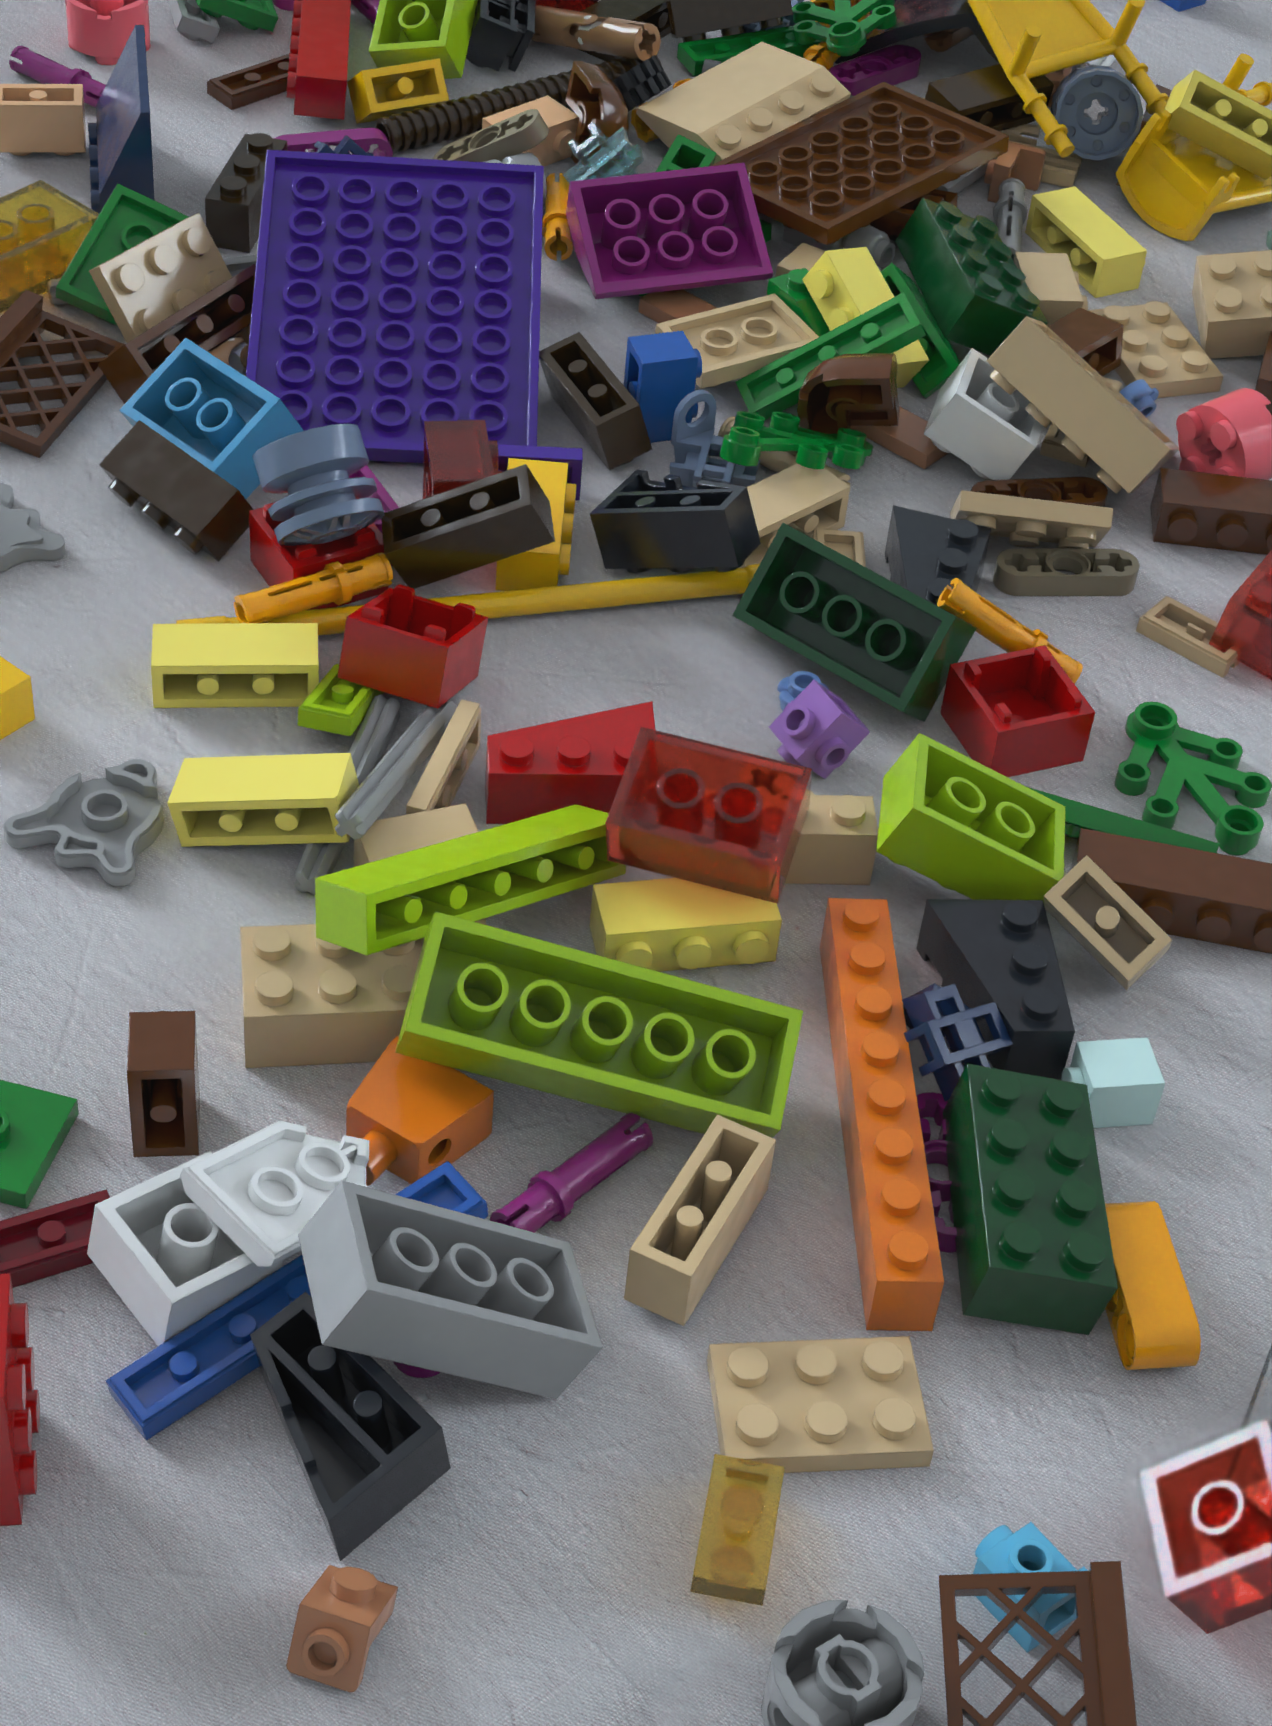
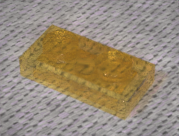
M719 1454L714 1455L690 1592L763 1606L785 1467Z

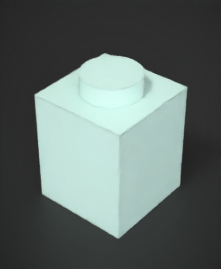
M1148 1037L1077 1042L1070 1067L1064 1068L1061 1078L1063 1081L1087 1085L1093 1128L1153 1124L1165 1086V1081Z

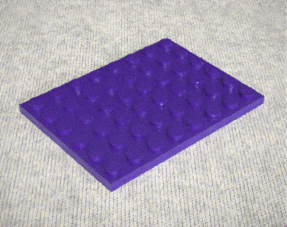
M267 150L246 377L280 398L304 431L335 424L348 423L358 425L369 461L432 464L433 441L537 446L544 166Z

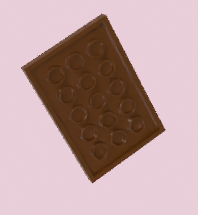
M882 82L710 166L745 163L757 213H762L781 222L785 227L795 229L813 238L818 243L828 245L1008 152L1009 135L891 84Z

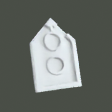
M278 1121L184 1167L180 1177L185 1194L258 1267H272L301 1251L298 1234L341 1180L367 1187L366 1166L369 1161V1140L343 1135L340 1142L306 1134L307 1126Z

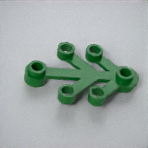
M834 0L835 11L816 6L810 1L800 2L792 7L795 23L793 31L796 43L806 45L820 40L826 42L829 51L837 53L839 56H850L857 53L866 43V35L875 28L880 30L889 29L897 24L894 7L895 0H861L853 7H851V0ZM872 11V14L870 16H868L861 22H857L860 18H862L867 13ZM815 21L829 24L832 26L830 28L819 26L816 24Z
M737 411L730 434L724 435L719 456L734 464L757 466L761 451H798L795 462L807 468L824 469L828 457L837 466L856 470L860 469V466H864L866 456L872 455L874 446L865 441L867 435L858 430L839 428L837 434H826L799 427L800 418L785 412H773L768 428L763 426L765 421L763 416L747 411Z
M1144 702L1138 705L1135 711L1128 716L1125 725L1126 734L1135 743L1128 759L1118 766L1114 782L1115 787L1121 793L1129 796L1141 795L1148 786L1151 772L1147 766L1155 750L1167 764L1155 795L1149 797L1146 801L1142 821L1172 829L1179 811V806L1176 802L1184 785L1216 824L1214 835L1217 843H1220L1219 847L1222 851L1230 855L1241 856L1255 848L1258 844L1264 822L1260 814L1251 808H1260L1267 803L1272 788L1271 781L1260 773H1245L1237 770L1243 749L1236 741L1229 738L1217 739L1179 727L1175 711L1165 704ZM1184 749L1208 755L1207 760L1188 755ZM1211 783L1235 790L1237 801L1244 806H1229Z

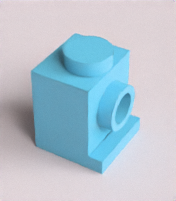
M1030 1522L1015 1533L1007 1525H1001L991 1531L980 1542L975 1551V1556L978 1559L973 1574L1077 1570L1040 1530ZM1083 1566V1567L1080 1568L1078 1571H1088V1570ZM1075 1593L1042 1594L1026 1613L1049 1634L1054 1635L1077 1618ZM1024 1595L1006 1596L1017 1604ZM976 1596L998 1622L1007 1615L987 1596ZM1018 1623L1008 1631L1027 1653L1040 1644Z

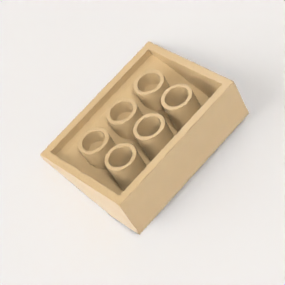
M760 42L637 108L636 114L668 148L671 147L676 136L679 134L716 152L715 164L849 99L851 93L823 65L770 44Z
M1026 316L986 360L995 369L989 376L1008 394L1011 395L1017 389L1028 399L1030 403L1025 407V410L1045 428L1051 422L1065 434V437L1060 442L1074 456L1082 461L1088 455L1101 467L1096 473L1097 477L1116 494L1122 488L1129 494L1136 491L1179 450V447L1042 321Z

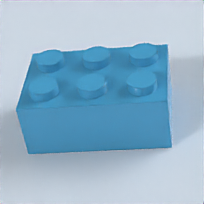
M187 338L176 347L119 410L132 426L139 420L237 488L245 499L260 485L253 460L254 453L273 441L304 431L280 398Z

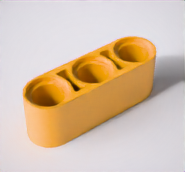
M1155 1201L1105 1203L1118 1286L1105 1310L1123 1366L1126 1370L1196 1366L1201 1351L1200 1328L1159 1204Z

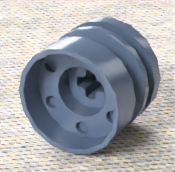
M1092 64L1075 69L1062 79L1053 94L1051 113L1059 124H1064L1068 128L1067 136L1075 146L1073 153L1084 159L1104 160L1119 155L1132 144L1141 128L1143 108L1140 95L1123 74L1109 66ZM1097 99L1098 103L1105 107V111L1099 112L1097 120L1092 121L1089 114L1084 113V109L1090 108L1092 100Z
M348 423L335 424L305 430L273 441L258 449L253 455L262 490L265 493L289 494L275 502L268 509L272 520L284 521L274 529L280 546L315 545L339 540L379 521L385 515L380 499L367 498L377 491L374 478H349L350 475L361 470L369 463L358 425Z

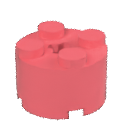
M65 0L68 44L71 49L94 56L98 64L115 65L135 25H144L146 51L151 48L148 0Z
M1241 388L1195 406L1179 415L1176 420L1178 445L1182 459L1179 470L1263 480L1271 479L1272 415L1266 408V405L1271 404L1266 396L1256 390Z

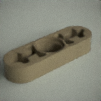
M537 109L526 110L444 146L432 159L484 162L493 159L502 161L507 156L520 154L540 144L547 137L549 128Z
M1013 548L1004 550L997 556L993 583L998 590L1012 596H1124L1133 591L1140 564L1134 555L1121 549ZM1056 570H1066L1075 573L1076 575H1068L1058 572Z

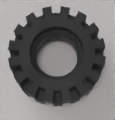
M656 55L612 80L614 85L620 90L628 112L672 85Z

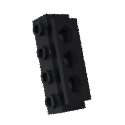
M478 0L466 59L477 67H488L499 72L507 55L509 56L508 69L516 72L535 33L536 0Z

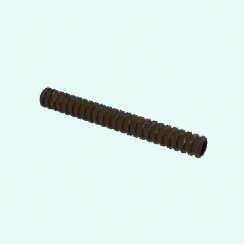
M623 57L622 59H613L610 62L605 61L601 64L593 65H596L612 81L643 61ZM572 70L561 72L557 75H549L546 78L540 77L535 81L528 80L525 83H516L513 86L508 85L502 89L496 88L491 92L484 91L480 95L472 94L469 97L464 96L457 100L451 99L446 103L439 102L435 106L427 105L424 108H415L412 112L407 110L401 114L395 113L389 117L383 116L377 119L375 128L381 130L386 135L394 155L397 151L405 152L408 149H417L420 146L425 147L431 143L437 144L443 140L449 141L454 137L460 138L465 134L471 135L482 130V118L547 95L566 108L571 109L565 100Z

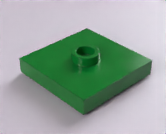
M0 1080V1203L24 1209L28 1208L79 1114L77 1099Z

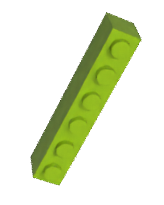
M575 804L315 878L316 938L364 955H370L424 938L435 911L475 922L626 874L627 818Z

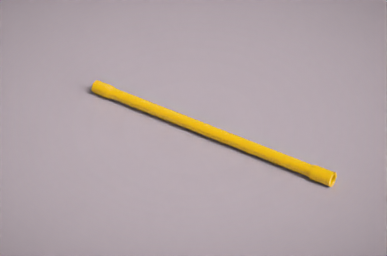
M760 564L747 565L743 568L727 572L706 571L428 599L453 607L458 603L475 607L476 614L493 619L745 593ZM363 605L305 610L264 623H318V636L342 634L345 631L347 616ZM214 616L176 620V624L239 623L237 617Z

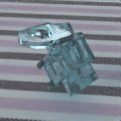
M592 122L588 125L592 136L579 145L573 138L568 141L574 156L579 160L576 165L563 174L569 184L570 181L638 174L635 168L644 161L641 147L638 143L635 146L632 145L628 140L627 131L623 127L607 138ZM600 145L602 148L590 157L588 154Z

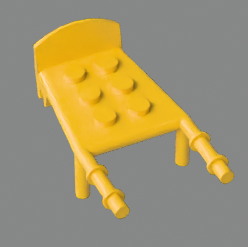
M967 0L1008 80L1024 102L1023 110L1026 114L1033 115L1045 133L1044 141L1047 145H1053L1061 158L1072 154L1075 146L1067 136L1068 128L1066 125L1058 123L1046 105L1047 97L1045 94L1037 92L1029 80L1031 78L1114 55L1125 71V77L1131 84H1134L1147 103L1146 111L1149 114L1157 113L1159 116L1164 111L1169 99L1168 95L1160 93L1147 74V65L1139 63L1126 44L1145 5V0H1128L1115 29L1090 0Z
M1241 53L1225 78L1223 85L1262 106L1271 104L1272 83L1262 81L1255 84L1253 89L1247 91L1239 89L1254 64L1251 56ZM1164 110L1160 116L1154 113L1150 117L1115 173L1122 192L1131 207L1143 221L1171 238L1184 241H1193L1214 213L1272 202V177L1265 180L1170 130L1167 127L1172 114L1167 110Z

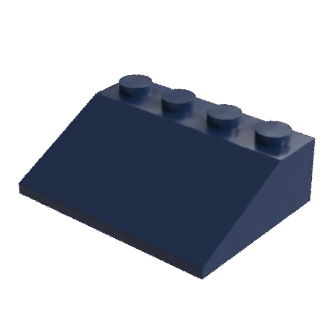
M135 25L96 105L97 123H88L92 217H98L117 183L155 201L144 25Z

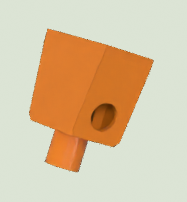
M396 1036L349 1099L346 1108V1135L369 1140L366 1185H371L385 1170L412 1184L448 1161L452 1164L477 1146L492 1133L494 1091L455 1068L395 1053L399 1039Z

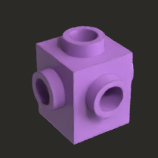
M813 680L796 699L788 703L783 712L769 726L782 743L777 749L778 753L789 765L798 772H802L807 767L824 779L834 769L841 766L847 760L849 754L870 733L867 727L840 697L816 680Z

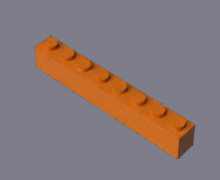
M828 898L820 942V955L866 1330L932 1331L944 1286V1277L909 1042H907L904 1036L907 1029L887 899Z

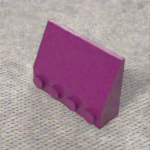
M745 163L570 181L566 217L575 254L595 299L767 280L773 277V270Z

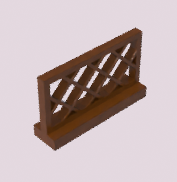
M25 290L0 317V383L17 381L20 389L0 391V442L40 458L106 382L107 378L98 364L125 344L43 311V296ZM44 330H47L64 339L43 341L41 334ZM98 351L108 356L87 359L84 352ZM72 353L75 360L54 362L51 355ZM39 356L43 364L21 366L18 359ZM83 374L86 381L65 384L61 376ZM50 378L53 385L32 387L29 380ZM61 399L64 407L42 409L39 401ZM28 403L31 411L9 413L5 405ZM39 425L42 432L36 438L17 430L16 427Z
M1121 1561L1090 1562L1089 1571L939 1575L948 1726H963V1716L974 1726H997L1022 1698L1053 1726H1073L1084 1712L1086 1726H1137ZM1075 1593L1077 1619L1058 1640L1026 1613L1042 1594ZM1006 1595H1024V1596L1021 1598V1600H1020L1017 1604H1015V1603H1014L1008 1596H1006ZM987 1596L1007 1615L980 1642L957 1621L955 1597ZM1016 1623L1048 1650L1023 1679L991 1652ZM1077 1637L1079 1638L1080 1660L1067 1650ZM958 1640L972 1652L961 1665H959ZM1057 1659L1079 1677L1083 1683L1084 1695L1064 1717L1032 1689V1686ZM981 1661L1013 1689L987 1718L982 1716L961 1696V1683Z

